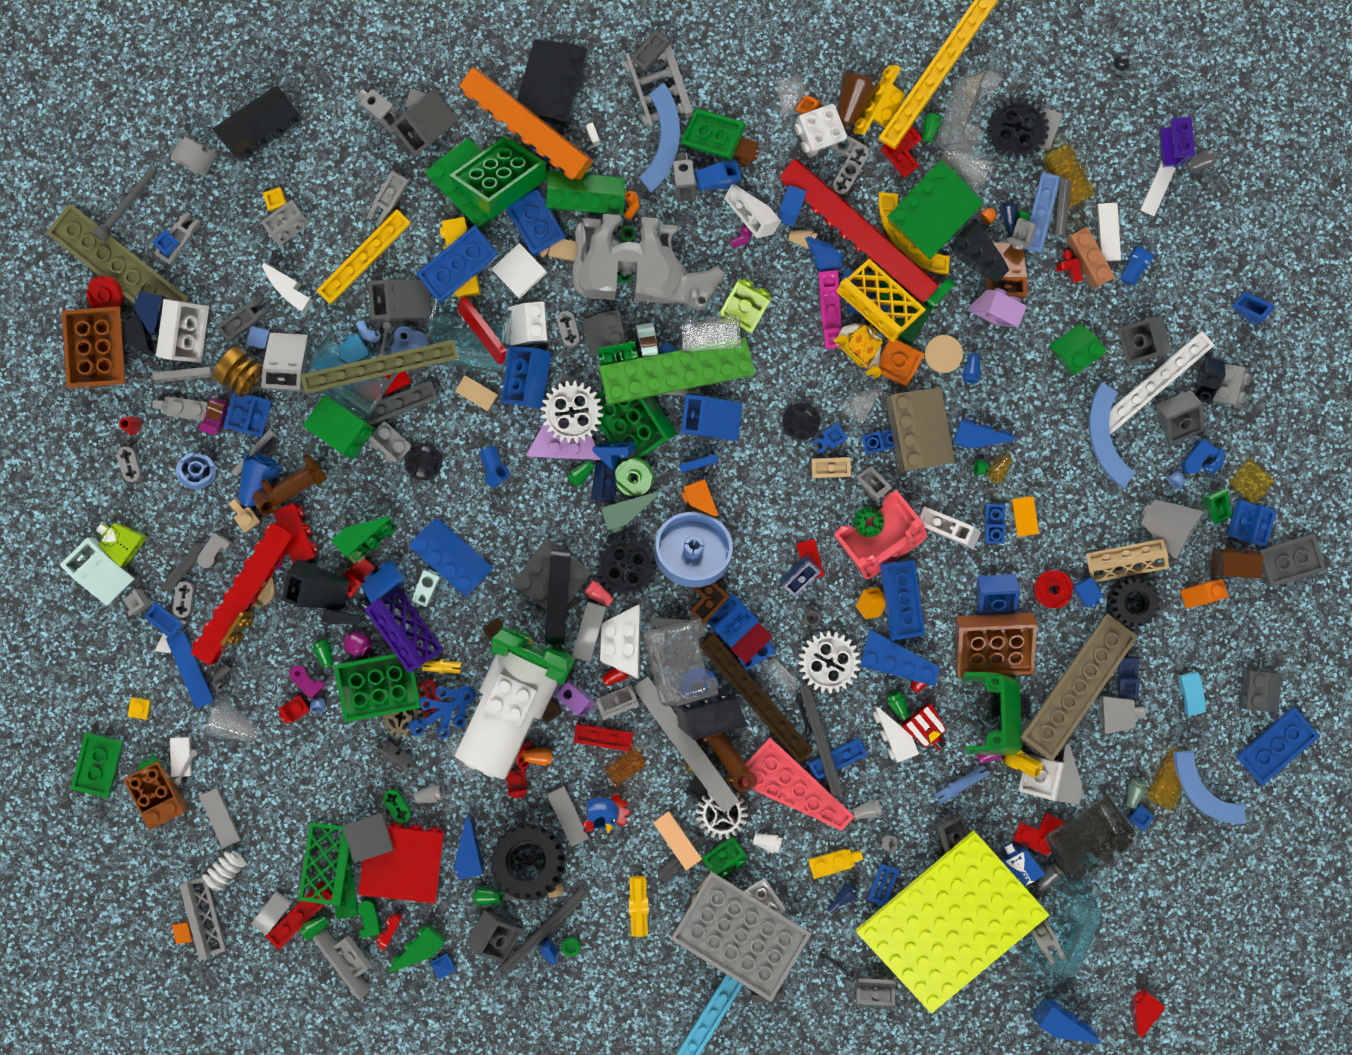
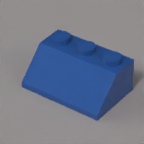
M510 347L500 403L541 409L552 352L530 347Z

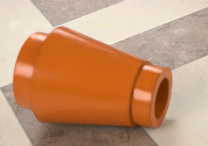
M547 747L524 750L523 761L542 766L550 765L552 762V750L547 749Z

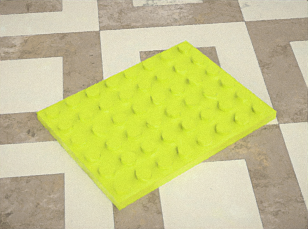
M973 830L858 927L856 932L932 1014L1046 919L1049 913Z

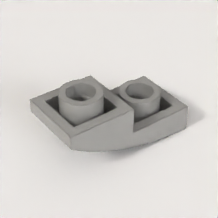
M276 891L251 925L267 935L292 902Z

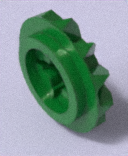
M873 507L862 508L854 518L856 531L868 538L880 534L885 525L884 516L880 510ZM863 516L868 519L875 516L873 523L876 528L868 526L864 529L866 521Z

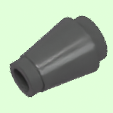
M1209 149L1207 151L1203 150L1185 164L1188 172L1192 173L1211 168L1217 161L1213 151Z
M1054 862L1052 865H1048L1044 871L1045 876L1039 878L1036 883L1042 890H1045L1062 880L1065 872Z

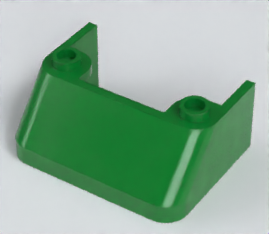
M965 672L961 677V682H984L988 691L1000 693L1001 731L990 732L986 737V746H966L962 750V754H1017L1022 747V739L1019 738L1021 736L1019 682L1014 678L998 673Z

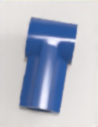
M1137 245L1130 254L1129 262L1119 279L1127 285L1135 286L1144 269L1151 263L1154 254Z
M494 446L482 449L479 452L487 472L485 474V481L490 487L495 488L509 478V470L501 464Z

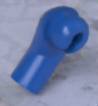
M1218 449L1219 451L1214 456V460L1211 463L1206 462L1204 464V472L1214 474L1223 467L1225 450Z

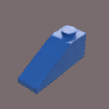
M472 815L467 816L465 819L455 860L456 863L454 864L455 874L459 875L460 880L484 873Z

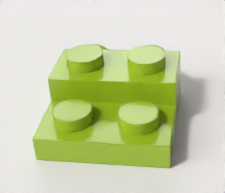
M743 278V280L739 279L719 315L753 333L772 297L769 296L770 292L766 289L760 288L758 290L753 287V282L746 278Z

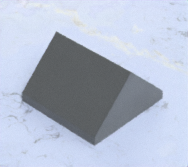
M963 815L934 823L944 855L969 834Z

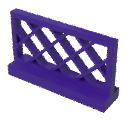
M401 588L383 598H379L365 609L408 673L444 651ZM395 595L401 600V604L395 602ZM385 604L390 605V609H389V610H388V608L385 606ZM394 608L401 610V616L394 613ZM406 612L410 613L412 620L406 618ZM396 620L401 621V626H399ZM406 624L412 625V631L405 629ZM417 628L421 629L423 636L417 634ZM406 635L412 637V643ZM417 639L423 641V647L417 645ZM428 644L433 646L435 652L428 649ZM418 651L423 653V659L418 653Z

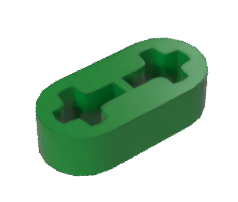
M947 278L924 302V305L932 309L955 283Z
M388 790L383 796L384 804L396 822L406 823L412 816L410 807L399 790ZM389 793L397 795L395 801L398 805H395L394 801L389 802ZM397 807H399L402 812H407V814L405 815L406 819H404L403 817H398L400 811Z

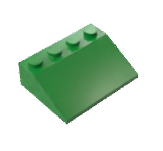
M505 135L451 173L449 177L480 212L492 219L545 181L547 173L544 160Z
M468 138L438 159L425 174L460 212L482 231L498 215L491 219L480 212L449 177L451 173L482 152Z
M940 160L887 216V219L891 226L931 260L984 203L949 166Z
M604 390L594 397L595 399H601L597 406H603L602 409L598 410L603 416L597 418L601 421V424L598 425L609 442H635L636 450L629 454L628 457L620 458L622 462L631 457L641 459L678 435L654 396L607 405Z
M395 653L334 665L344 723L421 708L419 706L420 691L417 668L408 673Z

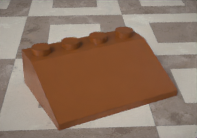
M121 307L62 310L66 387L79 390L126 384Z
M1033 613L956 616L957 677H962L965 672L998 673L1001 675L1034 674L1037 623Z

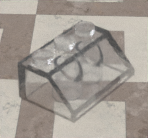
M725 315L724 318L719 319L716 316L705 317V320H697L696 317L686 318V321L682 323L683 352L741 348L740 317H736V315Z

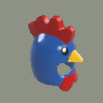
M618 794L612 796L611 799L592 798L587 800L588 819L583 823V827H585L583 832H589L597 828H606L607 833H609L612 827L616 825L625 826L627 824L626 818L631 814L630 810L626 809L627 802L620 800V795Z

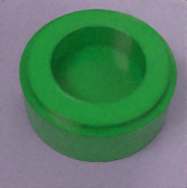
M573 936L565 938L561 945L562 953L567 957L576 956L581 948L580 941Z

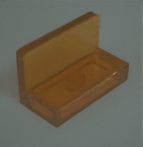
M635 747L604 771L616 788L644 768L647 762Z

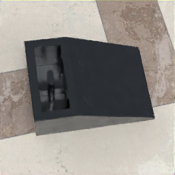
M296 559L287 572L281 600L297 607L343 609L351 580Z

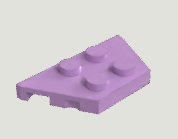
M559 420V425L562 428H567L569 420ZM578 421L579 424L586 425L585 421ZM549 425L542 426L527 453V457L601 460L592 450L596 446L592 437L585 434L586 440L583 441L581 437H578V443L575 442L574 438H571L570 443H568L566 437L560 441L559 434L554 438L555 432L553 430L547 432L550 427Z

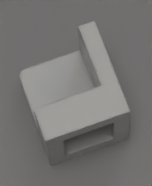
M134 589L132 594L123 599L130 609L127 612L129 616L137 615L152 605L142 589Z

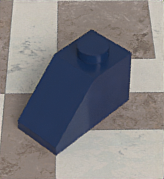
M139 291L134 300L135 311L148 332L159 336L163 299L167 298Z

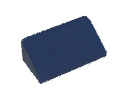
M604 462L595 463L591 500L614 503L617 482L615 471L617 467L611 469Z
M805 555L780 579L781 586L796 597L822 570L809 556Z

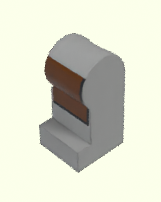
M214 533L200 552L197 559L198 564L203 568L215 567L218 563V557L223 550H230L234 543L221 534Z

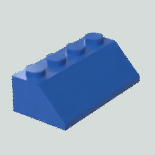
M438 518L426 526L408 545L465 597H469L494 569Z

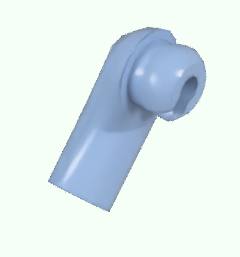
M364 320L356 323L363 340L371 343H376L380 340L381 333L377 330H369Z

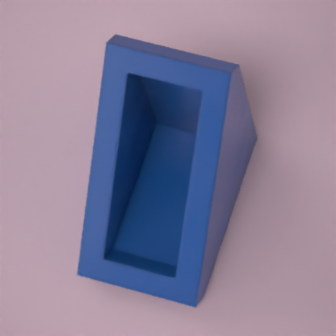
M1244 292L1232 305L1253 326L1263 322L1275 308V305L1247 292Z

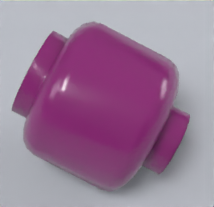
M360 631L347 634L343 641L344 651L356 660L367 658L373 649L372 640Z

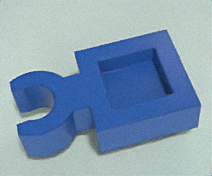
M836 423L821 433L824 437L823 439H815L812 445L816 443L822 445V448L817 451L819 454L826 449L827 445L833 449L848 438L840 425Z

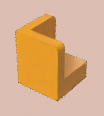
M879 587L864 589L856 604V608L865 619L880 617L886 606L884 594Z

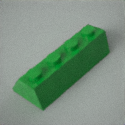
M548 170L545 209L600 215H623L625 178L585 174L581 180L575 178L571 180L564 175L563 171Z

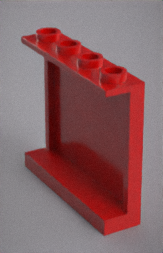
M392 822L391 825L387 824L395 850L362 861L358 895L435 904L439 896L438 883L443 840L446 831H441L440 827L423 829L422 825L412 824L410 827L403 826L402 823Z

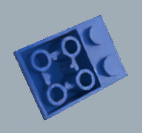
M686 394L681 434L738 441L742 403Z
M1044 997L1031 1016L1039 1027L1055 1038L1098 1044L1101 1042L1096 1036L1098 1033L1093 1030V1027L1085 1021L1081 1022L1075 1014L1063 1009L1054 999L1049 1001Z

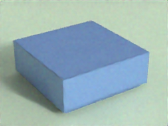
M251 326L246 345L266 350L271 331Z

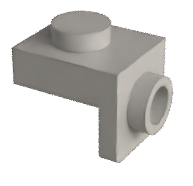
M1019 218L1012 237L1007 238L1006 242L1012 244L1011 247L1018 250L1031 247L1038 225Z

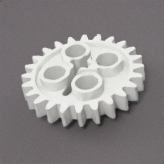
M566 381L565 387L559 383L558 390L552 387L553 394H546L549 400L542 401L547 406L541 407V410L546 411V414L541 415V418H547L543 425L550 426L547 432L553 430L555 432L554 438L559 434L560 441L566 437L568 443H570L571 438H574L575 442L578 443V437L585 441V434L592 437L591 429L594 431L598 430L595 424H601V421L597 418L603 416L602 413L598 412L603 406H597L601 399L594 398L597 392L590 393L591 386L584 389V383L582 382L580 386H577L576 381L573 382V386H570L569 381ZM583 396L586 400L583 406L576 405L575 397ZM557 399H564L566 401L564 409L557 408ZM570 407H573L574 410L589 408V411L575 413L574 417H571V414L555 415L556 412L569 411ZM580 415L588 417L589 422L586 425L578 423ZM567 418L569 426L562 428L559 425V419Z
M827 631L826 636L819 632L818 639L812 635L813 642L806 640L809 646L801 647L805 653L799 654L803 660L799 661L798 664L803 665L799 672L806 673L802 678H809L808 685L814 683V690L820 686L821 693L827 688L829 694H831L832 688L839 692L840 686L846 689V682L853 684L850 678H857L854 671H860V669L855 665L861 663V661L855 659V657L860 655L858 652H853L856 645L849 646L852 641L851 639L844 641L845 635L838 638V632L831 636L830 631ZM823 644L830 646L828 654L821 653L820 648ZM817 653L826 659L832 657V662L843 667L844 671H840L831 665L826 667L827 663L815 657L814 654ZM841 653L847 655V661L843 664L837 661V657ZM814 661H819L821 663L820 670L813 671L811 664ZM831 670H836L838 672L837 679L829 680L828 673Z

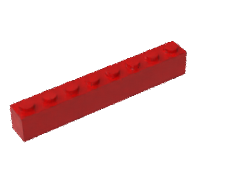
M280 523L270 524L265 529V536L262 541H258L255 545V552L252 557L246 559L243 564V571L235 576L233 580L234 585L223 595L224 600L222 604L214 609L212 613L214 615L213 618L202 628L203 633L200 638L198 637L193 642V649L190 653L210 666L217 663L227 647H223L220 643L241 612L251 610L298 535Z

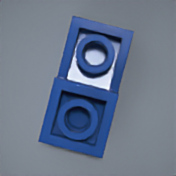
M891 429L861 436L866 455L895 448Z
M985 503V543L1005 544V503Z

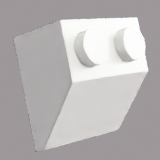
M545 302L523 303L508 307L510 346L549 343Z

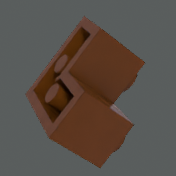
M1219 549V552H1212L1211 575L1262 578L1263 555H1257V551L1245 550L1243 554L1237 553L1238 549Z
M715 582L703 587H692L702 598L689 612L704 625L730 596Z

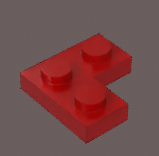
M911 126L895 150L886 144L880 149L903 179L920 166L908 152L922 141L921 136L913 126Z
M1045 812L1038 829L1019 822L1012 839L1049 856L1064 821Z

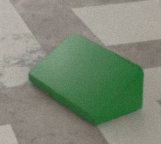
M354 877L350 878L347 905L335 906L336 920L358 915Z

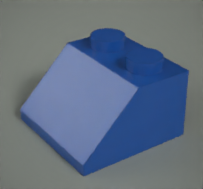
M385 561L378 567L379 571L376 574L371 573L363 579L365 583L361 587L371 603L392 593L408 580L394 561Z
M1016 574L977 576V615L1017 614L1020 589Z

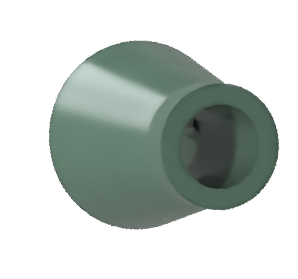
M1132 778L1131 782L1128 783L1126 806L1134 809L1137 808V805L1147 791V783Z

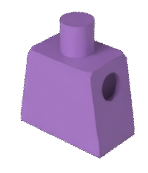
M564 682L563 686L557 684L555 688L559 692L556 698L577 716L585 717L596 704L595 700L572 682Z

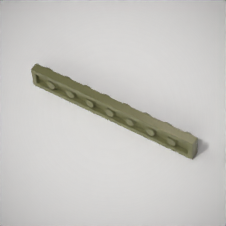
M449 340L301 374L300 376L304 392L309 394L459 358L454 340Z

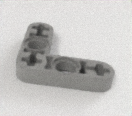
M848 135L846 138L849 143L848 148L841 149L838 143L828 146L847 157L832 185V189L839 196H843L849 191L869 155V150L864 144ZM861 149L864 151L863 155L865 157L861 156L856 163L854 161L857 156L855 151L859 152ZM848 165H852L855 167L856 173L848 175L845 168ZM843 178L848 179L844 184L846 189L839 191L836 184H841Z

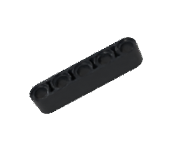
M551 549L545 644H565L571 550Z

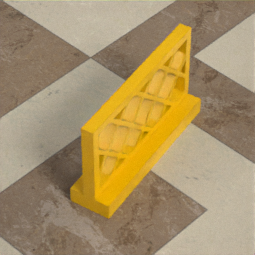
M870 259L848 278L841 281L836 291L892 342L898 339L899 335L926 310ZM867 267L871 268L874 271V276L865 275L864 269ZM853 279L861 280L862 287H856L851 281ZM865 280H875V288L866 287ZM878 281H885L888 284V288H879ZM866 292H876V300L869 299L866 296ZM879 293H889V300H880ZM893 293L900 294L902 301H893ZM880 305H890V313L881 310ZM893 305L903 306V313H894ZM907 306H913L918 312L916 314H908ZM895 318H904V325L900 327L895 322Z

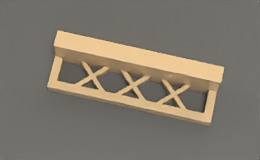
M1164 539L1086 554L1090 577H1092L1094 582L1169 568ZM1156 559H1164L1163 563H1153ZM1136 563H1143L1141 567H1134ZM1119 566L1124 567V569L1121 571L1114 570L1116 567ZM1099 570L1105 571V572H1104L1103 574H1101V575H1095V576H1094V571H1099Z

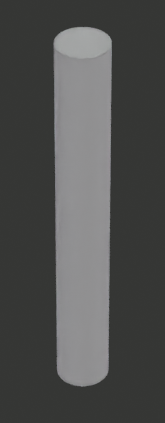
M271 429L249 451L251 452L250 455L255 456L256 453H259L275 435ZM243 459L231 471L235 476L242 472Z

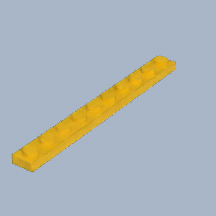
M974 0L879 136V141L894 150L897 148L999 0Z

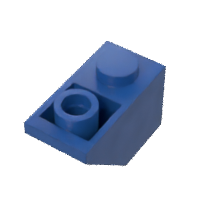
M737 161L719 162L694 172L699 191L729 189L732 184H736L742 179Z

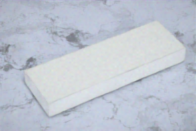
M1117 203L1098 204L1099 249L1106 262L1120 261Z

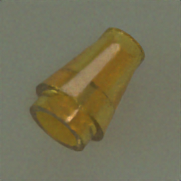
M1003 455L988 470L989 474L987 477L997 484L1005 481L1013 461L1012 458Z

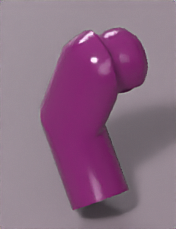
M745 223L741 225L739 237L730 240L733 249L747 244L751 239L752 232Z

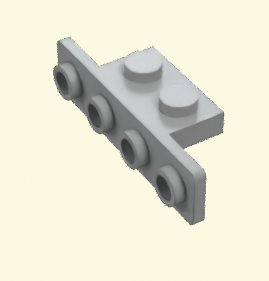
M323 929L313 940L352 993L360 1000L371 990L360 974L368 970L372 965L349 935L336 943L327 929Z

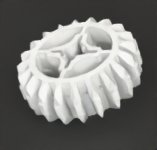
M707 791L709 798L702 795L701 798L705 803L698 802V806L702 807V809H696L697 814H702L697 817V821H704L699 825L700 828L707 826L704 833L708 834L711 830L712 838L715 837L716 833H719V839H722V834H726V838L729 839V832L736 836L735 828L742 831L739 823L746 824V820L742 819V817H748V813L742 812L747 809V805H740L745 801L744 798H740V802L736 804L738 808L736 820L729 814L730 809L725 812L727 817L723 815L718 817L717 809H721L713 802L714 799ZM736 792L735 796L738 798L740 794ZM708 806L715 812L711 822L706 817ZM721 821L731 824L725 828L715 827Z

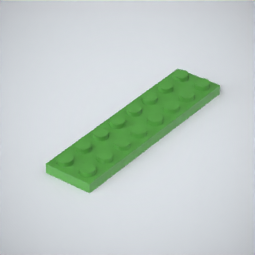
M746 338L603 365L598 368L607 405L755 375Z

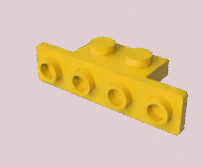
M889 65L883 71L879 88L864 109L861 117L855 123V128L853 129L855 134H866L873 120L883 128H886L905 97V94L893 85L901 70L900 66Z

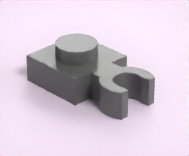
M779 989L773 1000H785L784 990ZM753 990L751 991L752 1003L770 1002Z

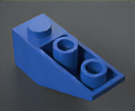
M965 418L964 421L958 422L952 444L967 449L1013 442L1016 441V437H1013L1011 432L1001 430V432L994 431V427L983 424L982 427L975 425V421Z

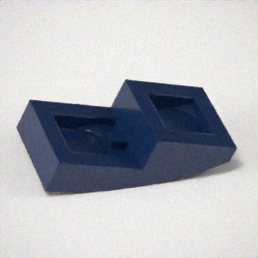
M1124 657L1118 666L1119 698H1139L1138 657Z

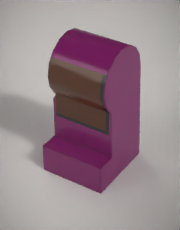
M211 398L199 430L221 436L228 410V402Z
M297 665L290 670L291 680L310 699L315 698L328 685L323 679L316 681L310 675L309 669L305 665Z

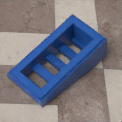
M549 938L538 944V949L544 960L551 965H555L559 952L552 939Z

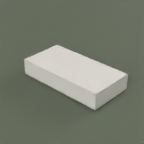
M191 737L170 738L171 777H179L190 756ZM192 761L183 776H192Z

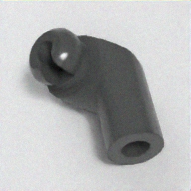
M227 662L213 673V687L216 691L225 689V675L232 670V667Z

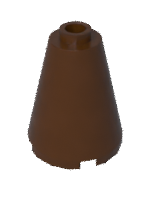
M844 70L837 112L842 124L850 127V124L855 125L879 88L880 83L876 82L873 85L872 79L853 72L850 76L847 75L848 71Z

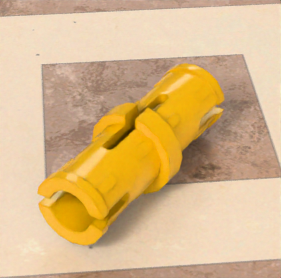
M440 659V661L429 660L422 664L427 665L422 667V672L461 674L462 662L445 661V659Z

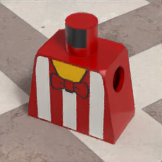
M929 702L900 725L924 747L932 743L939 751L947 744L941 737L946 728Z

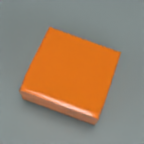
M806 95L795 110L802 115L822 108L823 105L820 101Z
M189 921L172 925L176 944L194 941Z

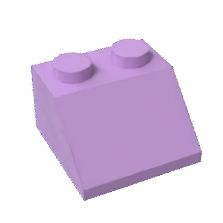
M995 288V290H986L969 306L967 311L996 326L1019 327L1027 306L1020 303L1021 299L1014 296L1009 297L1006 295V291Z

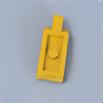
M841 849L808 859L813 878L816 879L850 869L855 866L854 862L863 860V856L860 850L851 852L850 849Z

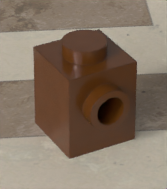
M741 137L732 159L737 160L738 164L747 166V164L752 165L753 160L757 161L760 149H757L758 142Z

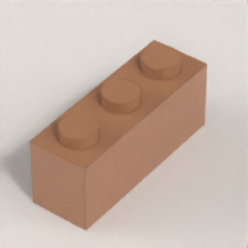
M1088 227L1066 239L1074 257L1079 258L1080 268L1092 290L1115 278Z

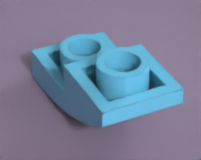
M1193 672L1179 676L1180 693L1184 696L1185 714L1192 716L1206 712L1205 696L1199 673Z

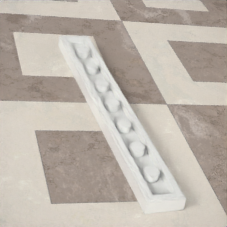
M1203 331L1199 332L1111 408L1109 418L1110 435L1215 346Z

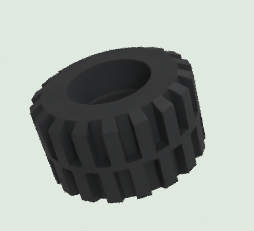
M1128 578L1119 581V584H1114L1113 590L1108 593L1110 599H1107V603L1110 606L1107 608L1108 611L1112 612L1111 616L1116 618L1118 622L1125 626H1145L1146 623L1153 621L1152 618L1157 617L1156 611L1160 610L1161 606H1158V602H1161V599L1157 598L1159 593L1153 589L1154 586L1152 584H1148L1146 580ZM1131 591L1138 592L1142 598V607L1135 614L1129 613L1125 607V598Z

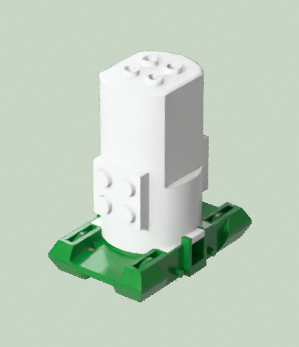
M504 626L492 638V650L490 653L496 656L479 690L483 694L481 701L455 754V757L465 763L466 766L477 769L489 777L505 779L508 776L534 719L542 718L557 684L564 685L570 670L573 669L575 661L573 655L554 646H550L546 650L532 645V636L513 627L506 628Z

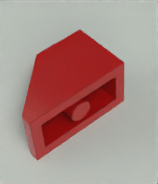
M1143 988L1134 994L1133 1001L1131 1002L1133 1030L1141 1038L1166 1008Z

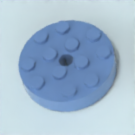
M684 512L668 519L659 529L655 541V560L661 572L671 581L686 587H703L716 582L725 574L730 565L733 543L726 527L716 518L700 512Z

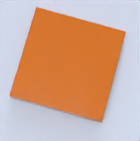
M898 339L894 342L888 340L879 359L881 375L907 388L925 353Z

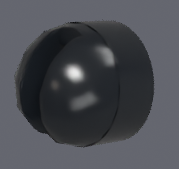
M1126 54L1120 55L1114 60L1115 69L1119 71L1129 69V60Z

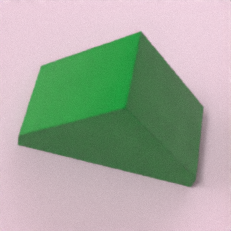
M1226 488L1215 490L1200 498L1214 524L1232 516L1229 494Z

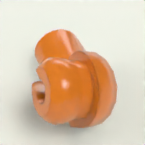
M628 191L625 194L628 209L623 216L631 221L640 208V202L635 192Z

